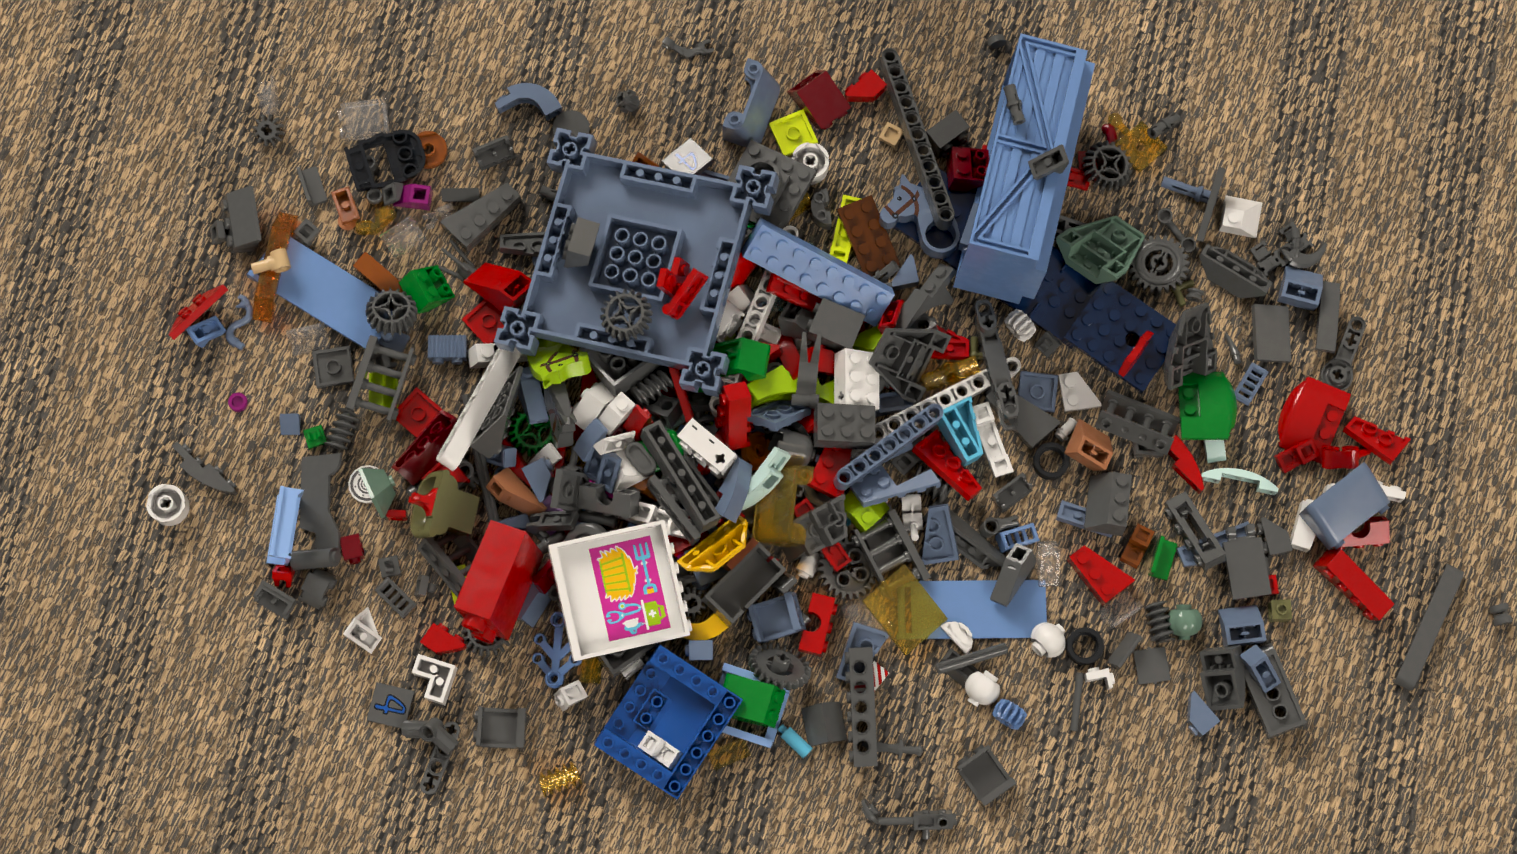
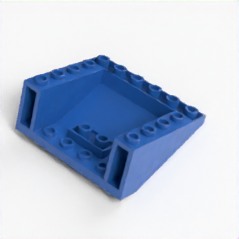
M658 644L594 741V745L678 800L743 699ZM648 730L683 753L672 770L638 747Z

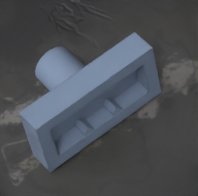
M381 331V339L378 343L380 346L403 353L410 336L403 333L401 335L394 333L393 337L391 333H387L384 336L383 331Z

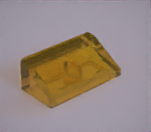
M597 657L582 660L581 683L601 684V663Z

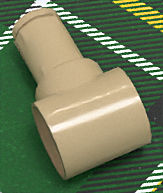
M280 248L271 251L267 259L251 263V268L255 275L268 270L276 273L285 272L291 269L286 249Z

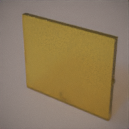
M905 564L885 581H882L881 585L862 600L905 656L948 619Z

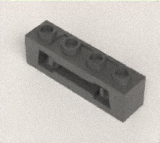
M1186 491L1165 501L1164 514L1168 520L1171 519L1174 523L1175 532L1184 539L1183 543L1188 551L1191 550L1197 566H1201L1206 571L1224 562L1225 551ZM1188 514L1191 517V524L1193 525L1198 535L1204 542V544H1202V549L1199 546V540L1197 539V537L1195 536V534L1193 533V531L1191 530V528L1185 520L1188 518Z

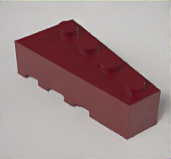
M441 410L391 468L409 484L414 485L418 483L438 463L436 457L458 419Z

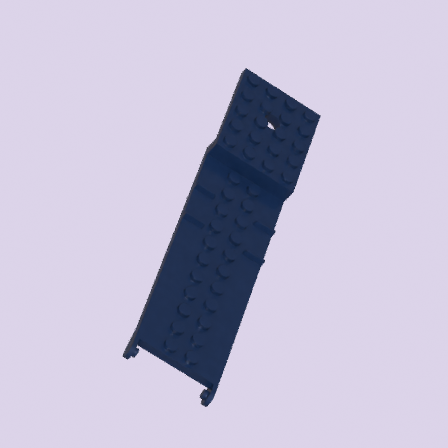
M939 168L954 209V218L960 233L954 253L940 260L957 271L962 252L958 248L976 193L972 190L968 192L948 190L947 173ZM898 222L893 229L920 245L915 222ZM932 226L925 234L928 243L935 248L944 249L951 246L954 242L953 236L948 230H940L936 226ZM1054 246L1052 247L1046 275L1035 299L1022 296L1019 304L998 299L1013 310H1022L1031 318V321L1045 332L1049 330L1060 342L1071 349L1073 347L1077 348L1141 393H1143L1164 363L1169 338L1176 326L1175 323L1115 282L1093 283L1067 265L1061 251ZM1146 331L1153 332V337L1130 371L1124 377L1119 375L1120 367L1134 348L1126 344V335L1134 334L1140 339Z

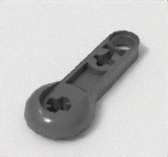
M1355 316L1348 322L1335 357L1326 363L1322 369L1321 379L1323 383L1340 390H1345L1351 385L1353 380L1352 361L1366 328V322L1363 318ZM1352 322H1359L1361 324V329H1353L1351 325ZM1352 334L1355 335L1352 340L1353 344L1348 346L1347 341ZM1336 372H1339L1340 377L1338 380L1335 379L1334 374Z

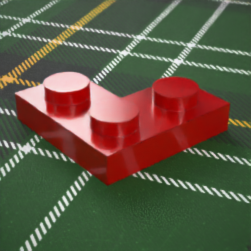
M674 257L671 271L668 268H660L656 287L673 298L689 274L690 264L681 257Z

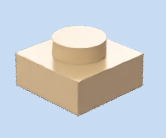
M887 122L878 140L895 148L903 135V131L901 128Z

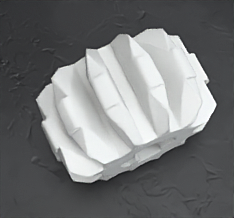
M1015 309L1004 320L1006 327L1020 341L1025 342L1027 339L1029 340L1036 331L1031 318L1022 310Z

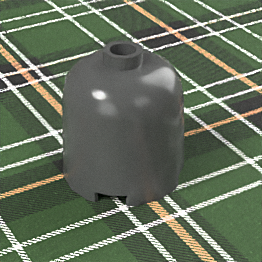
M780 428L777 433L773 432L768 450L772 451L774 447H777L791 455L784 468L802 470L810 461L814 460L815 450H813L812 440L808 436L785 428Z

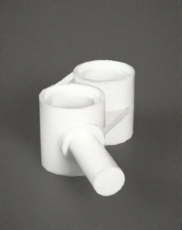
M908 494L905 497H901L902 520L906 531H910L911 539L917 541L919 539L918 530H923L922 513H920L921 495Z

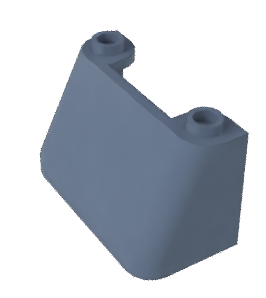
M749 58L746 61L744 73L746 75L745 81L751 87V94L743 113L736 111L728 113L722 125L723 140L746 148L751 140L761 144L780 93V85L758 61Z
M1363 462L1310 503L1299 515L1328 550L1333 547L1337 550L1345 543L1343 539L1376 513L1379 512L1381 515L1390 508L1388 506L1390 500L1370 468Z

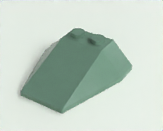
M1112 216L1069 228L1056 237V242L1067 265L1093 283L1100 284L1115 281L1128 271L1146 235L1118 216Z

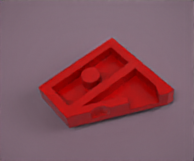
M937 326L939 331L952 337L944 353L934 350L930 359L969 360V339L958 336L949 329L945 330Z

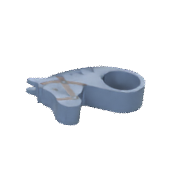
M901 174L900 184L893 189V199L880 212V225L884 229H892L898 222L907 223L913 221L916 224L920 246L924 253L935 259L949 257L956 250L960 237L955 218L951 228L948 229L953 236V244L944 249L931 246L925 234L932 226L936 225L923 188L911 184L905 175Z

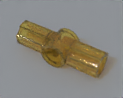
M972 356L956 363L952 361L945 362L940 369L921 375L926 391H930L946 384L953 386L959 383L962 378L981 371L976 357Z

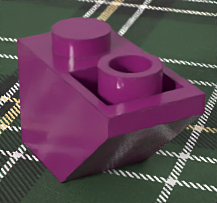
M418 184L403 185L400 200L393 203V206L430 211L433 197L431 186Z

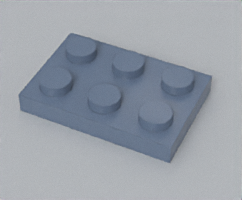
M777 400L751 410V417H747V421L752 422L756 426L767 427L770 431H778L780 428L789 426L791 423L803 420V418L811 415L810 407L792 406L790 400Z

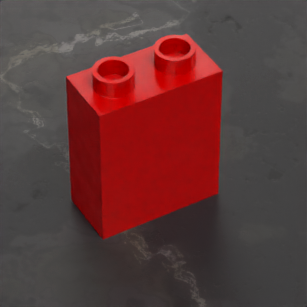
M490 520L455 602L454 608L463 617L461 625L471 630V636L482 642L493 644L495 637L509 640L532 585V580L544 556L526 531Z

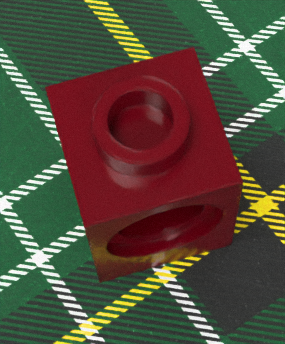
M359 533L340 537L344 561L346 563L349 562L350 565L361 563V559H365V554Z

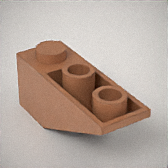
M509 467L493 476L486 486L499 502L524 514L526 513L528 516L533 513L545 512L547 509L542 502L539 503L537 497Z

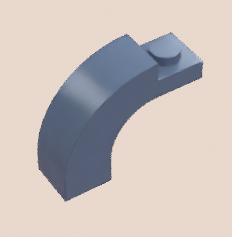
M519 83L507 87L509 95H503L495 102V107L499 114L518 104H532L541 111L546 121L563 112L562 106L553 93L533 83Z

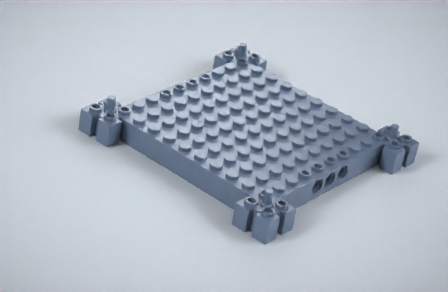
M557 128L553 139L556 150L550 149L547 164L551 171L562 173L523 310L521 312L517 308L504 306L500 319L504 328L497 329L494 343L499 349L514 352L516 347L521 354L535 357L539 346L537 338L676 368L682 370L679 384L683 390L698 393L700 387L705 395L719 397L724 385L720 374L726 376L730 360L727 354L714 352L713 349L752 208L755 213L770 216L774 203L771 194H776L780 181L777 172L762 169L761 173L757 174L755 168L739 165L736 175L737 183L597 155L594 154L597 141L593 135L578 132L577 137H575L571 130ZM578 217L600 223L589 264L587 266L565 268V260L562 257L571 224H576ZM674 257H681L690 264V272L695 268L709 277L678 320L662 312L664 304L669 303L672 298L656 287L660 268H668L671 271ZM623 289H626L628 293L631 289L635 291V294L640 292L642 297L648 299L647 303H650L652 306L649 309L653 312V315L650 316L652 323H646L649 326V330H642L644 336L640 335V333L636 334L637 340L631 336L630 341H626L625 337L622 341H619L618 336L612 338L611 333L607 334L606 328H603L601 325L603 320L600 319V315L604 314L601 312V308L606 307L604 301L610 302L609 295H612L614 298L616 291L622 294ZM632 302L625 303V305L629 307L633 305L635 307L638 306L637 304ZM619 306L614 310L613 314L619 310ZM624 309V312H625L624 316H625V318L627 319V321L629 322V319H628V316H629V315H628V313L626 312V310ZM640 316L637 317V318L634 320V324L637 323V321L639 320ZM626 324L614 325L619 328H628Z

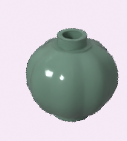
M1178 604L1176 609H1171L1167 614L1170 617L1166 622L1171 623L1168 629L1173 630L1172 634L1179 636V640H1190V636L1198 633L1202 627V616L1197 609H1192V604Z

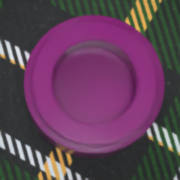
M237 392L229 397L228 405L233 411L242 412L248 406V399L244 394Z

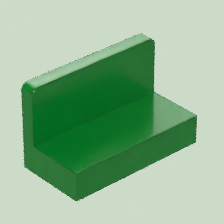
M1160 536L1148 576L1167 581L1178 544L1164 540L1165 537Z

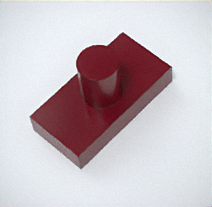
M550 559L532 580L542 594H546L555 583Z

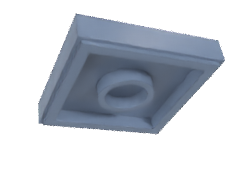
M1020 371L1018 395L1045 412L1055 413L1058 375Z

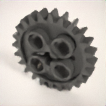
M846 537L839 541L849 557L850 553L856 556V561L852 560L844 567L847 568L858 563H862V566L833 575V568L823 554L820 553L819 556L822 559L816 563L821 565V567L816 569V571L822 574L817 577L824 580L821 586H828L826 592L832 590V597L839 594L840 600L846 596L847 601H849L852 597L858 599L859 594L861 596L866 595V591L872 589L870 585H874L876 582L872 579L875 576L859 546H855L852 539L848 541ZM856 571L862 574V580L857 578ZM839 576L844 578V585L839 582Z

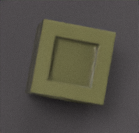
M1291 599L1271 600L1267 603L1268 622H1288L1292 619Z

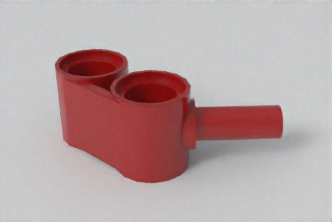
M1336 446L1322 447V468L1355 469L1359 466L1360 458L1370 455L1371 451L1366 448L1359 450L1357 446H1343L1342 451Z

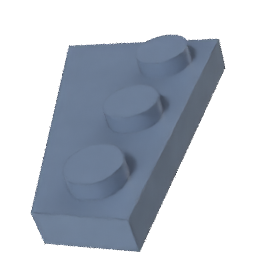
M949 503L929 506L922 555L924 565L959 560Z
M853 621L836 678L846 681L845 672H849V664H845V652H848V648L872 647L874 657L886 639L891 635V632ZM862 662L854 664V671L857 673H861L865 668Z

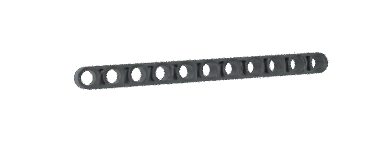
M884 49L880 59V69L887 84L888 92L932 217L938 229L948 230L953 223L954 209L899 55L895 49Z

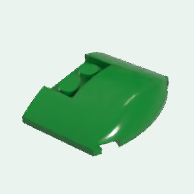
M1192 372L1183 376V385L1177 387L1181 440H1228L1230 437L1229 433L1234 428L1237 418V401L1230 381L1223 372H1212L1206 376Z

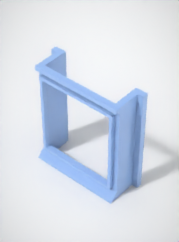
M280 486L279 495H277L266 564L288 566L291 560L300 499L304 490Z
M724 663L719 684L724 685L727 673L759 681V677H755L751 671ZM786 690L775 728L768 727L765 738L727 725L722 733L771 748L790 690Z

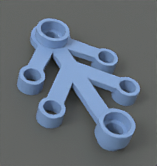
M555 612L550 617V622L555 627L553 648L547 642V637L544 634L538 633L534 636V642L540 645L552 660L551 667L545 662L543 654L535 653L532 656L533 663L537 664L546 674L545 683L548 687L554 689L559 688L563 684L564 675L573 666H579L582 662L580 660L573 663L571 654L569 660L560 667V661L571 651L569 642L561 648L563 627L565 626L564 618L562 623L558 624V619L563 618L561 612ZM542 636L543 640L539 643L538 638ZM540 655L541 660L537 662L536 657ZM557 675V681L553 682V677Z

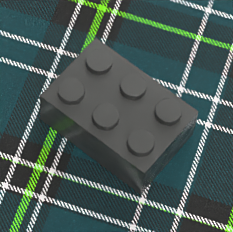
M817 403L814 409V447L868 450L875 445V406Z

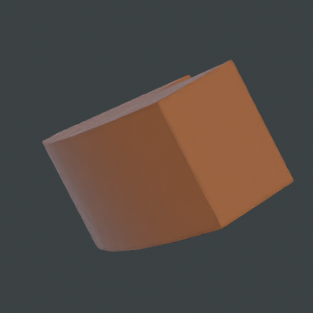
M364 252L353 265L354 269L379 291H382V289L389 291L391 287L392 291H396L399 288L400 293L403 292L399 280L368 253Z

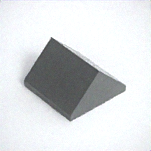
M824 702L801 708L807 742L811 747L847 740L840 702Z

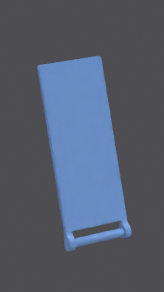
M279 230L276 233L277 237L259 261L267 259V256H270V252L276 250L282 241H285L287 244L284 248L287 251L291 269L281 273L268 270L263 277H260L258 274L254 275L253 271L249 270L246 274L247 277L364 349L370 335L377 337L379 342L381 332L377 333L376 329H372L370 324H368L365 310L370 296L375 297V293L380 292L291 238L282 230Z
M997 580L910 581L897 588L898 633H896V640L950 639L940 628L946 622L963 623L972 633V639L1031 638L1033 628L1040 623L1047 622L1045 580H1024L1007 607L990 600ZM904 588H910L911 633H905Z

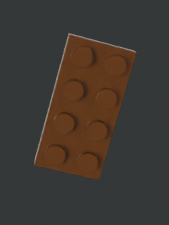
M872 195L836 209L862 272L872 277L876 275L875 272L877 270H882L892 260L898 266L901 265L886 229L879 223L880 214Z

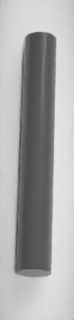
M1076 672L1070 731L1078 732L1084 673Z

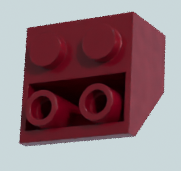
M952 146L946 158L948 190L968 192L983 186L989 163V150Z

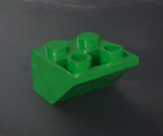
M438 265L411 270L399 281L402 290L406 291L407 295H411L413 300H415L418 310L417 314L428 312L455 298Z

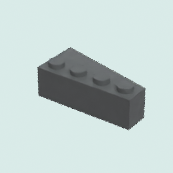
M506 183L441 220V226L469 253L522 202L521 195L511 185Z

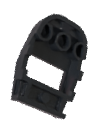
M395 130L393 133L385 134L383 132L377 133L374 137L358 141L357 146L350 149L348 147L344 148L357 192L369 191L370 189L381 190V188L393 182L403 183L413 179L421 173L426 161L420 138L409 130ZM384 145L394 179L374 183L364 150Z

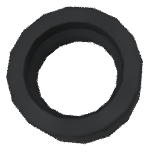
M1049 442L1042 444L1036 450L1032 465L1039 477L1045 480H1055L1066 473L1070 464V457L1064 454L1066 449L1062 445ZM1051 450L1059 453L1062 458V466L1058 471L1047 472L1041 467L1040 457L1044 452Z
M1083 627L1071 633L1067 638L1065 647L1067 655L1074 663L1090 665L1096 662L1102 655L1104 644L1098 632L1094 629ZM1081 635L1090 636L1096 643L1094 654L1088 658L1079 657L1073 649L1075 639Z

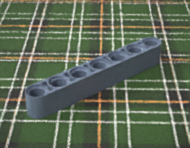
M938 404L929 405L845 465L834 477V486L838 490L848 489L933 428L943 417L942 407ZM929 412H934L937 418L931 417ZM914 423H920L922 425V429L917 428L914 425ZM899 434H906L908 439H902ZM884 444H890L893 450L886 449ZM869 455H875L878 460H872ZM854 466H861L863 471H857ZM839 477H846L848 482H842Z

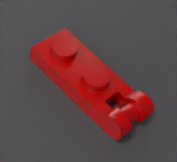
M693 268L671 301L664 304L662 312L676 320L680 319L709 277Z

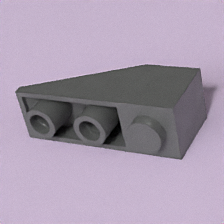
M1015 543L1004 561L990 597L991 601L1005 607L1009 605L1036 564L1032 549Z

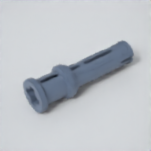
M1164 176L1161 188L1163 187L1192 197L1195 202L1207 203L1211 191L1204 189L1203 186L1195 187Z

